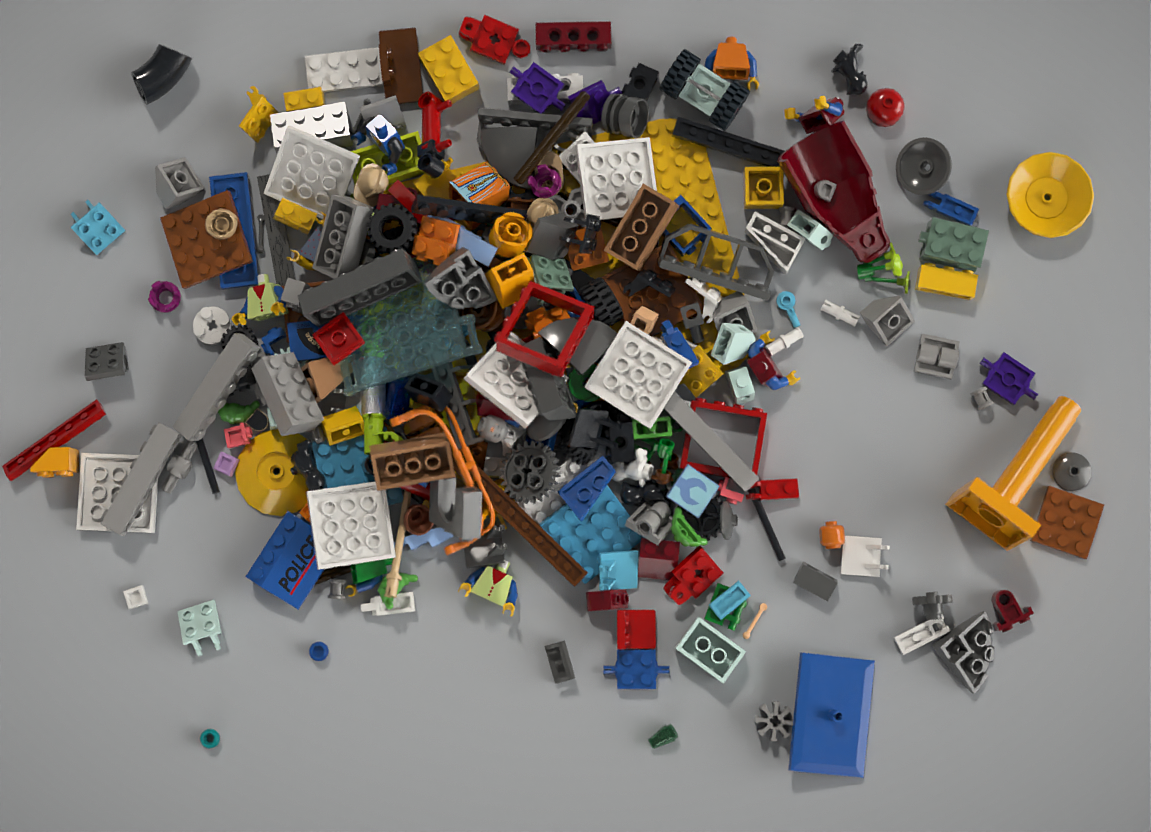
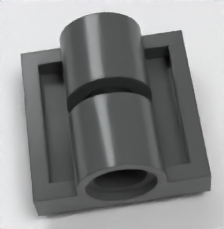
M124 342L86 348V381L125 375V372L128 371Z

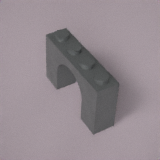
M455 477L430 481L429 521L434 523L436 527L444 529L445 532H450L454 537L460 538L463 542H472L473 539L481 538L482 491L475 487L456 488Z

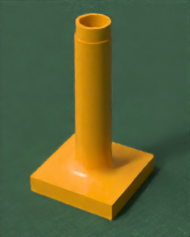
M1059 396L992 488L976 477L955 491L945 505L1006 551L1033 538L1041 524L1017 506L1075 423L1076 418L1081 413L1079 405L1070 398Z

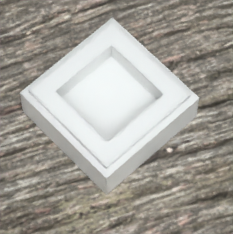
M143 585L123 591L129 610L149 604Z

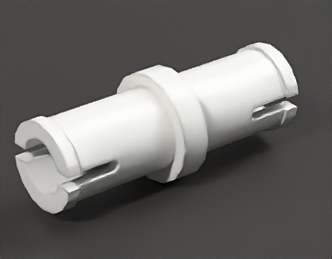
M827 300L824 301L820 310L836 317V320H843L854 327L860 315L846 310L844 306L840 307Z
M796 327L789 333L780 335L779 339L766 345L765 349L770 356H773L784 348L788 349L792 343L803 338L804 335L800 328Z

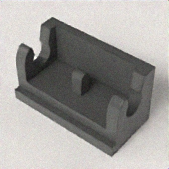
M804 561L793 581L796 585L826 601L829 600L838 584L837 579Z
M565 640L544 646L555 684L575 679Z

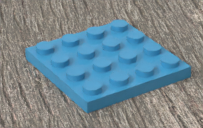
M387 427L383 428V432H388ZM364 435L329 446L327 440L320 442V444L312 442L317 470L322 472L326 479L324 489L376 482L374 475H368L362 469V461L369 456L364 454ZM372 460L368 462L370 470H373ZM401 488L386 489L388 506L403 502Z
M608 485L582 522L565 503L539 523L542 529L588 572L582 579L584 584L600 573V553L629 551L641 542V538H645L625 526L630 515Z

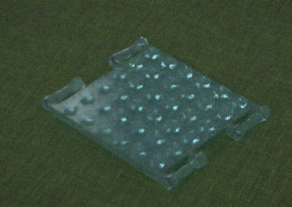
M416 257L413 258L417 263L423 282L439 266L433 264L434 260L431 259L421 261L417 260ZM423 282L347 315L366 343L338 363L341 365L345 386L343 389L344 395L352 396L357 392L470 355L482 353V346L479 345L474 325L475 316L469 314L459 317L457 308L437 300L427 290ZM462 325H467L471 346L467 348ZM350 362L352 363L356 383L352 385L348 367Z

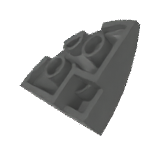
M495 127L481 129L482 148L489 161V165L494 167L498 174L507 179L510 184L531 190V186L528 185V178L523 184H519L514 180V176L536 149L537 128Z
M464 247L444 260L423 282L427 290L437 300L458 309L480 308L498 300L481 267L477 266L470 251Z
M570 317L552 322L542 328L538 334L560 355L580 317ZM592 320L568 364L578 375H582L612 344L618 333L608 325Z
M984 611L961 623L932 645L952 673L973 694L987 678L986 670L989 663L993 662L994 647L991 645L993 629Z

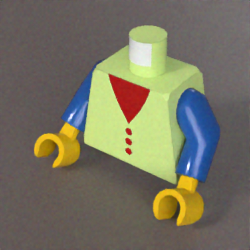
M268 274L258 275V286L248 289L244 307L239 313L234 314L231 319L236 326L239 323L246 325L247 318L254 321H263L289 313L286 303L281 300L284 289L279 284L269 283Z
M507 561L497 564L496 568L487 566L477 569L470 574L458 589V592L461 589L467 591L464 597H467L472 592L503 606L502 614H504L505 610H510V616L514 614V606L518 597L516 582L512 580V576L506 574L510 562Z

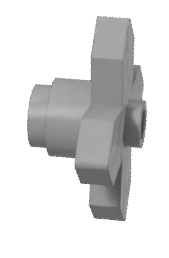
M581 187L571 190L567 201L558 195L549 197V199L556 203L559 213L563 212L569 218L585 221L584 210L580 208L583 203ZM567 208H571L573 210V213L571 215L567 214Z

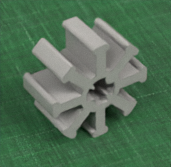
M772 701V712L766 708L767 705L762 704L759 709L763 710L767 716L765 718L755 715L754 722H766L761 729H757L758 733L764 736V733L771 728L769 740L777 741L776 731L778 729L783 734L782 737L787 738L790 735L782 726L783 724L793 726V719H783L792 710L785 706V709L778 714L780 702ZM772 716H776L779 719V723H775L776 726H773L770 722V718L773 719Z

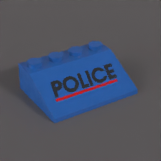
M287 511L245 576L298 610L324 571V569H317L311 525L297 515Z

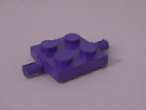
M535 62L523 73L514 66L509 73L518 79L517 84L511 90L512 95L537 113L543 114L552 104L560 109V111L563 110L566 104L557 99L558 93L564 87L561 81Z
M600 80L568 96L570 104H572L581 91L587 92L590 95V99L576 117L592 118V124L601 121L602 110L607 98L611 94H622L619 87L608 91L604 82Z
M1005 352L994 363L985 357L980 361L979 364L988 369L987 376L982 385L1013 406L1024 394L1033 400L1038 396V393L1029 388L1030 382L1036 373Z

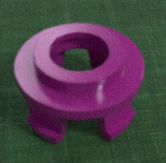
M546 164L538 165V173L534 177H528V185L531 186L535 196L543 199L552 197L561 187V177L555 170L549 169ZM547 180L553 181V186L550 189L542 187V184Z
M157 281L151 285L152 289L148 301L155 310L168 313L178 307L181 301V293L175 284L167 281ZM164 291L171 292L173 296L172 302L167 305L162 304L159 300L160 294Z

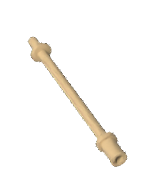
M405 490L395 544L396 557L393 558L391 572L386 574L387 585L384 596L389 598L392 596L397 598L399 581L402 579L399 574V567L406 531L403 517L406 509L410 507L412 493Z

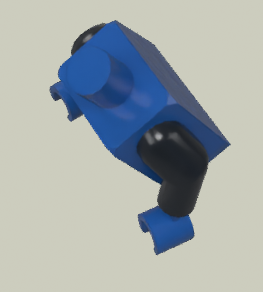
M382 115L369 117L361 126L360 131L351 136V140L357 138L358 146L366 141L367 135L389 158L390 162L382 165V169L388 171L387 176L397 171L395 163H398L405 146L397 130Z

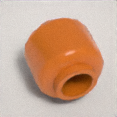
M837 521L825 522L826 526L819 528L820 544L825 546V549L841 548V545L845 543L844 527L837 525Z

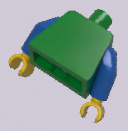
M393 558L350 564L353 584L348 585L345 589L351 587L354 592L348 596L352 597L358 592L361 593L373 589L382 580L383 574L387 573L386 566L392 565Z

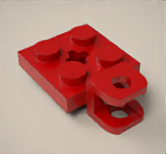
M484 14L482 21L472 17H465L458 35L472 43L470 51L505 65L519 29ZM496 35L500 42L492 44V40L489 37Z
M698 546L671 571L674 576L665 584L663 590L677 605H681L691 596L697 599L723 574V571L705 550ZM696 569L701 570L698 576H695Z

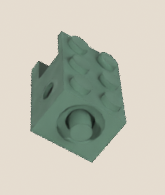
M933 217L927 223L926 232H920L918 242L923 243L919 259L962 270H971L975 273L977 267L981 268L989 230Z

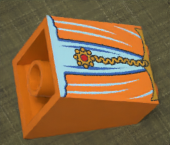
M485 162L449 182V199L501 206L509 198L510 185L506 179H503L494 167ZM462 220L471 231L481 224Z

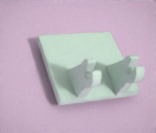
M215 600L177 611L184 645L192 643L197 655L201 656L203 654L198 639L210 636L216 650L221 649L220 641L217 637V634L221 633Z

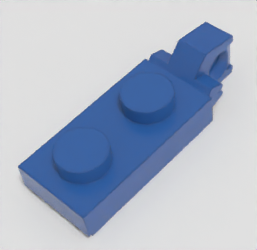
M669 320L662 322L660 328L663 331L661 336L664 345L691 361L692 364L689 368L698 365L699 360L681 331L677 327L673 328Z

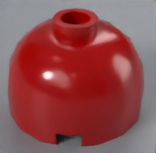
M879 89L872 93L867 101V116L877 126H892L903 115L904 100L900 93L894 89Z

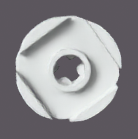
M214 306L204 307L194 318L193 332L203 343L217 345L221 343L223 333L227 334L226 329L232 330V322L229 315L223 309ZM212 321H215L217 328H213L212 331H210L208 323H212Z

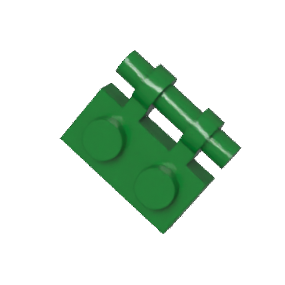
M717 583L710 603L730 587ZM745 600L734 609L733 615L728 614L722 620L708 606L704 619L723 626L725 619L729 620L728 629L735 631L737 624H740V615L743 608H746L747 602Z

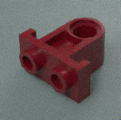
M626 589L586 592L587 611L628 608L629 596Z
M998 590L992 595V604L1002 621L1001 624L1000 622L992 624L995 631L1002 630L1003 633L1013 628V624L1018 621L1022 624L1030 620L1029 616L1034 614L1030 606L1024 607V612H1022L1014 595L1008 590ZM1002 594L1007 597V602L1004 605L999 602V597Z

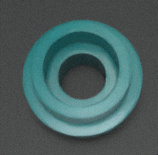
M207 729L202 732L200 742L205 748H214L220 742V735L214 729ZM208 735H212L214 737V740L212 742H209L207 740Z

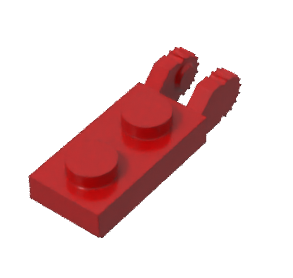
M798 478L760 480L751 487H759V493H749L746 495L747 500L799 498Z

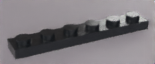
M681 117L677 118L672 133L673 137L767 167H780L777 160L785 152L784 150Z
M417 195L411 206V212L415 214L494 224L498 217L508 212L520 214L524 217V220L528 217L527 210Z

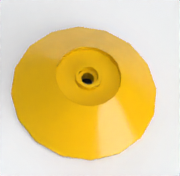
M1054 152L1034 154L1021 162L1009 178L1006 193L1009 210L1018 224L1033 235L1047 238L1065 236L1081 227L1091 213L1094 199L1091 179L1082 165L1067 155ZM1044 195H1048L1050 200H1045Z
M279 429L261 432L251 439L250 444L245 445L238 456L239 462L235 470L238 490L250 506L263 514L283 516L287 511L296 513L308 502L306 492L309 491L305 478L299 473L292 475L290 469L294 466L291 462V456L294 452L298 451L297 444L308 440L299 433L281 436ZM275 468L280 469V473L278 475L274 474Z

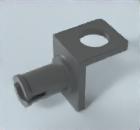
M693 303L681 307L682 322L686 329L689 328L693 343L704 341L705 339L700 327L701 324H704L699 304ZM689 309H695L697 316L687 318L686 312Z

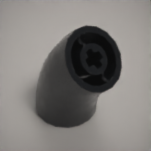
M158 44L150 59L144 65L131 72L135 86L144 103L148 105L170 91L186 72L192 57Z

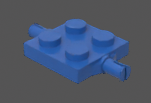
M617 650L615 666L603 665V669H611L603 670V674H615L617 689H656L657 675L669 674L670 670H662L670 669L669 665L658 666L656 650Z

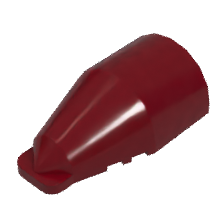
M845 121L834 123L830 127L808 135L778 157L777 162L805 211L831 232L849 250H852L859 262L869 263L889 249L890 239L884 230L880 206H877L875 196L877 192L876 188L873 187L871 178L873 176L872 170ZM828 180L837 184L832 199L828 203L817 198L814 194V186L819 181Z

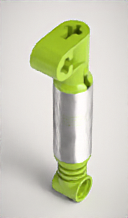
M367 320L361 328L364 341L366 342L364 344V355L361 357V416L364 420V454L371 456L370 446L382 444L383 438L387 442L403 440L402 437L394 432H383V420L386 419V359L383 355L382 341L385 337V329L375 320ZM376 328V332L370 335L371 330Z

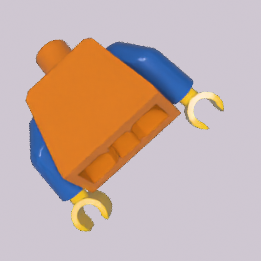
M727 37L726 43H719L718 48L714 49L707 56L704 67L723 79L748 80V77H750V81L746 85L747 89L750 90L751 82L755 83V90L758 89L759 82L755 80V76H757L756 59L750 51L746 50L745 44L737 43L735 37Z

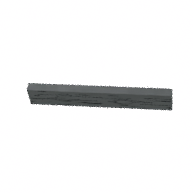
M270 174L257 176L276 284L285 286L288 278L296 279L293 263L286 258H292L286 225L273 219L281 201L263 194Z

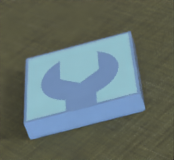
M687 464L666 497L696 518H699L720 486Z

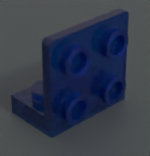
M392 365L387 366L386 404L383 413L386 419H392L405 414L410 400V396L404 389L409 378Z

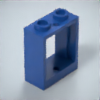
M682 195L674 200L679 205L676 212L682 207L699 227L712 229ZM665 229L662 235L665 238L670 233ZM700 233L684 248L675 239L670 240L669 243L682 257L685 254L689 256L696 250V244L700 241L703 243L706 234Z

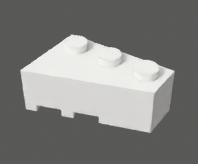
M756 211L744 231L755 244L763 247L768 258L785 275L806 239Z

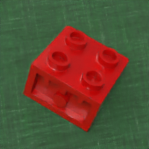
M617 610V649H655L656 611Z

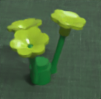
M890 242V250L883 253L884 255L877 257L869 263L857 265L859 279H865V282L896 283L899 286H903L905 294H908L910 271H907L904 278L872 277L875 276V271L883 269L892 270L894 276L902 275L903 264L900 260V255L896 254L892 242ZM884 259H885V260L891 259V261L888 262V263H885V265H880V266H874V265H873V263H876V262H878V261H881V260H884Z

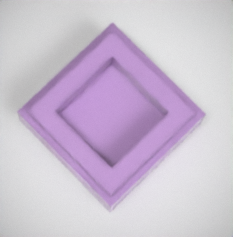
M221 451L213 469L232 477L239 459Z

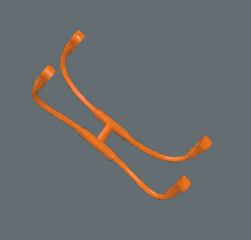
M423 405L390 419V423L394 427L416 416L428 415L441 426L454 451L453 455L466 486L474 487V482L469 473L470 470L474 481L477 482L479 489L482 491L491 519L489 525L483 529V514L481 511V537L489 532L495 524L494 508L483 486L481 475L470 449L466 446L459 424L450 408L446 406L444 410L454 425L466 463L447 426L435 413L431 412L432 408ZM459 538L460 542L444 547L446 555L452 554L468 547L469 544L475 542L478 538L473 539L472 542H463Z

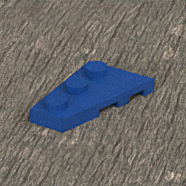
M602 456L557 492L582 522L616 471L606 458Z

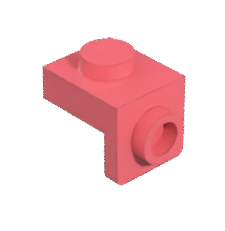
M242 422L239 426L224 429L227 448L230 449L251 443L250 438L253 437L251 427L246 423Z
M728 477L720 480L718 484L720 487L717 490L720 491L719 496L726 498V501L730 504L736 505L737 502L741 503L744 494L726 489Z

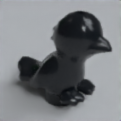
M854 44L848 54L842 50L833 60L836 66L831 72L834 73L838 70L848 81L846 95H861L868 87L866 75L863 74V71L858 72L856 58L857 53L863 48L862 44Z
M305 440L297 444L298 451L294 452L291 456V462L294 464L290 469L291 474L297 475L299 473L304 476L309 491L324 489L326 479L323 473L317 470L311 440Z
M652 478L650 481L645 482L643 487L634 486L625 481L622 483L620 499L627 505L638 507L639 504H643L642 499L653 502L663 501L669 507L671 504L670 500L664 495L669 490L668 487L656 483V480Z

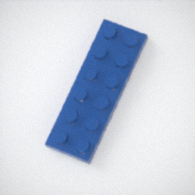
M248 173L210 176L211 197L226 190L231 192L253 260L252 263L219 275L221 289L256 286L258 285L257 276L259 273Z

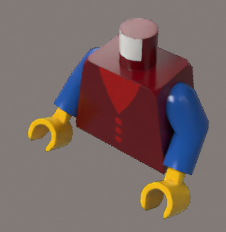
M820 96V99H814L815 106L805 113L798 112L796 114L795 108L784 109L785 119H795L797 122H800L806 134L833 125L845 114L842 99L838 97L826 100L825 96Z
M771 331L760 335V339L750 345L747 352L749 356L747 363L759 382L771 390L780 389L788 384L794 385L800 380V377H794L796 371L793 370L786 377H783L764 347L775 340V337L769 338L768 334Z

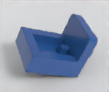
M282 327L270 329L267 332L268 335L261 338L263 341L261 346L266 354L274 355L275 351L271 345L286 337V332Z

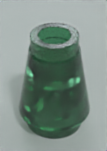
M671 723L669 725L665 724L648 741L652 748L655 749L674 742L678 738V734Z

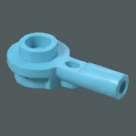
M784 291L778 295L777 305L787 312L793 328L799 327L801 325L793 309L796 301L795 296L791 292Z

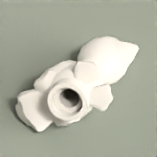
M639 448L635 452V461L629 464L615 462L611 465L616 471L611 479L622 485L623 481L631 478L639 481V485L643 487L645 481L651 479L654 470L653 465L647 464V451Z

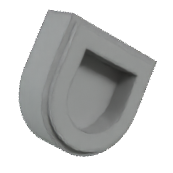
M828 180L819 181L814 186V194L817 198L828 203L832 199L837 184Z

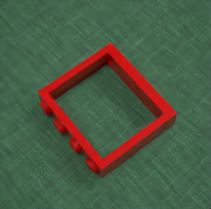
M530 281L527 287L522 288L519 301H515L510 317L507 316L505 318L504 328L501 332L498 331L495 336L496 351L561 378L593 319L594 307ZM531 296L580 315L557 360L507 340Z
M703 398L691 400L690 407L694 412L696 408L760 418L752 471L757 475L767 413L763 412L761 408L752 407V410L744 409L743 405L733 404V407L725 406L726 403L721 401H714L713 404L707 403V400ZM685 431L679 469L683 470L688 464L700 473L730 478L721 467L687 462L691 437Z

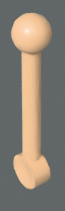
M765 603L760 604V610L758 611L748 630L743 633L744 639L750 638V632L752 631L762 612L767 609V605Z

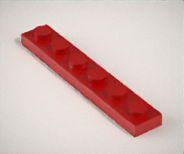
M96 399L4 464L2 467L6 477L13 481L30 469L49 448L61 447L76 435L85 431L90 425L99 421L106 415L102 404Z

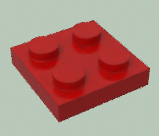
M344 312L312 334L334 366L366 343Z

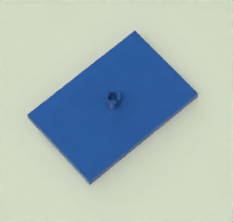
M800 652L789 771L864 778L874 660Z

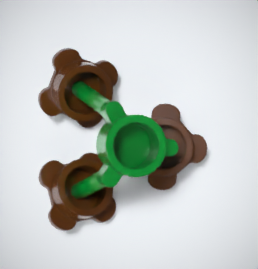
M667 438L660 439L659 443L655 442L647 455V464H651L649 460L655 451H657V455L660 457V468L662 469H657L655 475H651V478L661 485H666L669 481H673L674 478L671 477V472L668 470H676L679 467L677 464L679 458L673 453L675 444Z

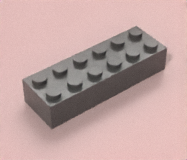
M397 249L385 257L374 259L373 262L367 265L358 266L349 273H342L331 281H324L320 286L306 289L297 296L303 315L320 328L342 312L347 316L423 281L416 261L404 249Z

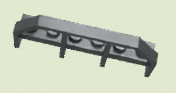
M478 107L479 126L477 143L482 148L481 129H483L484 124L492 125L497 123L506 127L517 125L516 127H538L541 130H551L561 118V115ZM575 117L564 132L569 130L582 134L586 131L592 139V118Z
M690 223L665 236L657 258L660 268L760 299L769 300L771 293L768 288L774 270L762 246ZM689 230L706 234L696 264L689 261L678 262L675 257L669 255L664 257L669 241ZM711 236L738 244L728 274L720 272V274L714 273L711 268L705 266L700 268ZM743 246L760 251L769 270L764 285L760 283L752 285L744 278H738V280L732 278Z
M445 329L422 338L435 380L445 384L453 396L447 406L453 412L459 424L466 446L488 441L482 438V436L478 438L475 436L466 406L476 405V399L464 401L455 372H470L477 364L472 346L459 329ZM443 336H451L463 351L467 365L453 368ZM447 414L457 448L462 449L454 425Z

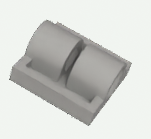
M921 334L913 372L951 380L958 362L960 342Z
M645 501L627 519L625 526L658 545L671 532L670 528L672 527L673 517L670 516V507L663 501H657L654 505Z

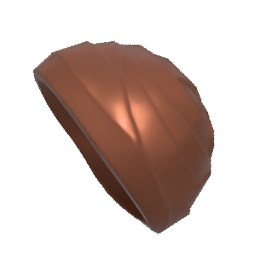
M414 504L406 509L403 522L408 532L414 535H423L430 531L433 523L429 521V508L427 506Z

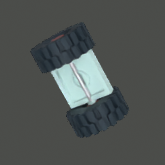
M683 49L673 62L671 68H669L659 90L675 100L681 97L709 115V122L723 131L727 130L749 96L750 90L735 80L730 84L702 66L699 57Z

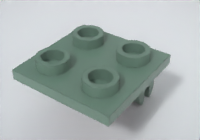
M530 256L537 284L547 288L556 289L555 291L562 294L565 291L573 292L574 287L565 259L551 260L542 256ZM536 298V300H539L537 305H543L544 301Z

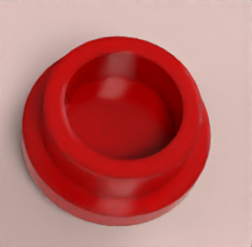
M519 39L513 43L512 53L514 56L525 58L529 55L531 48L526 40Z

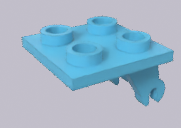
M87 199L85 203L91 210L81 219L72 212L71 216L76 222L71 226V229L98 255L126 230L100 202L94 206Z
M637 550L600 553V591L637 588Z

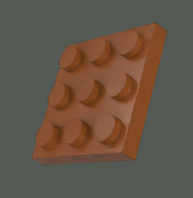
M1048 486L1037 517V522L1041 526L1030 541L1082 559H1087L1104 504Z

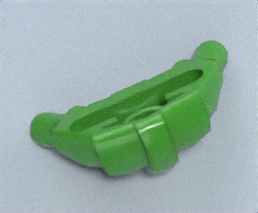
M255 400L246 406L237 403H226L219 409L218 414L221 420L229 422L231 425L245 423L260 406V402Z
M676 507L671 522L672 527L670 528L674 535V540L679 541L685 547L707 545V539L697 535L690 524L684 519L682 508Z
M400 572L399 574L402 579L399 581L397 594L409 582H416L418 576ZM385 576L381 580L378 593L386 608L392 609L393 596L391 598L384 596L387 585Z

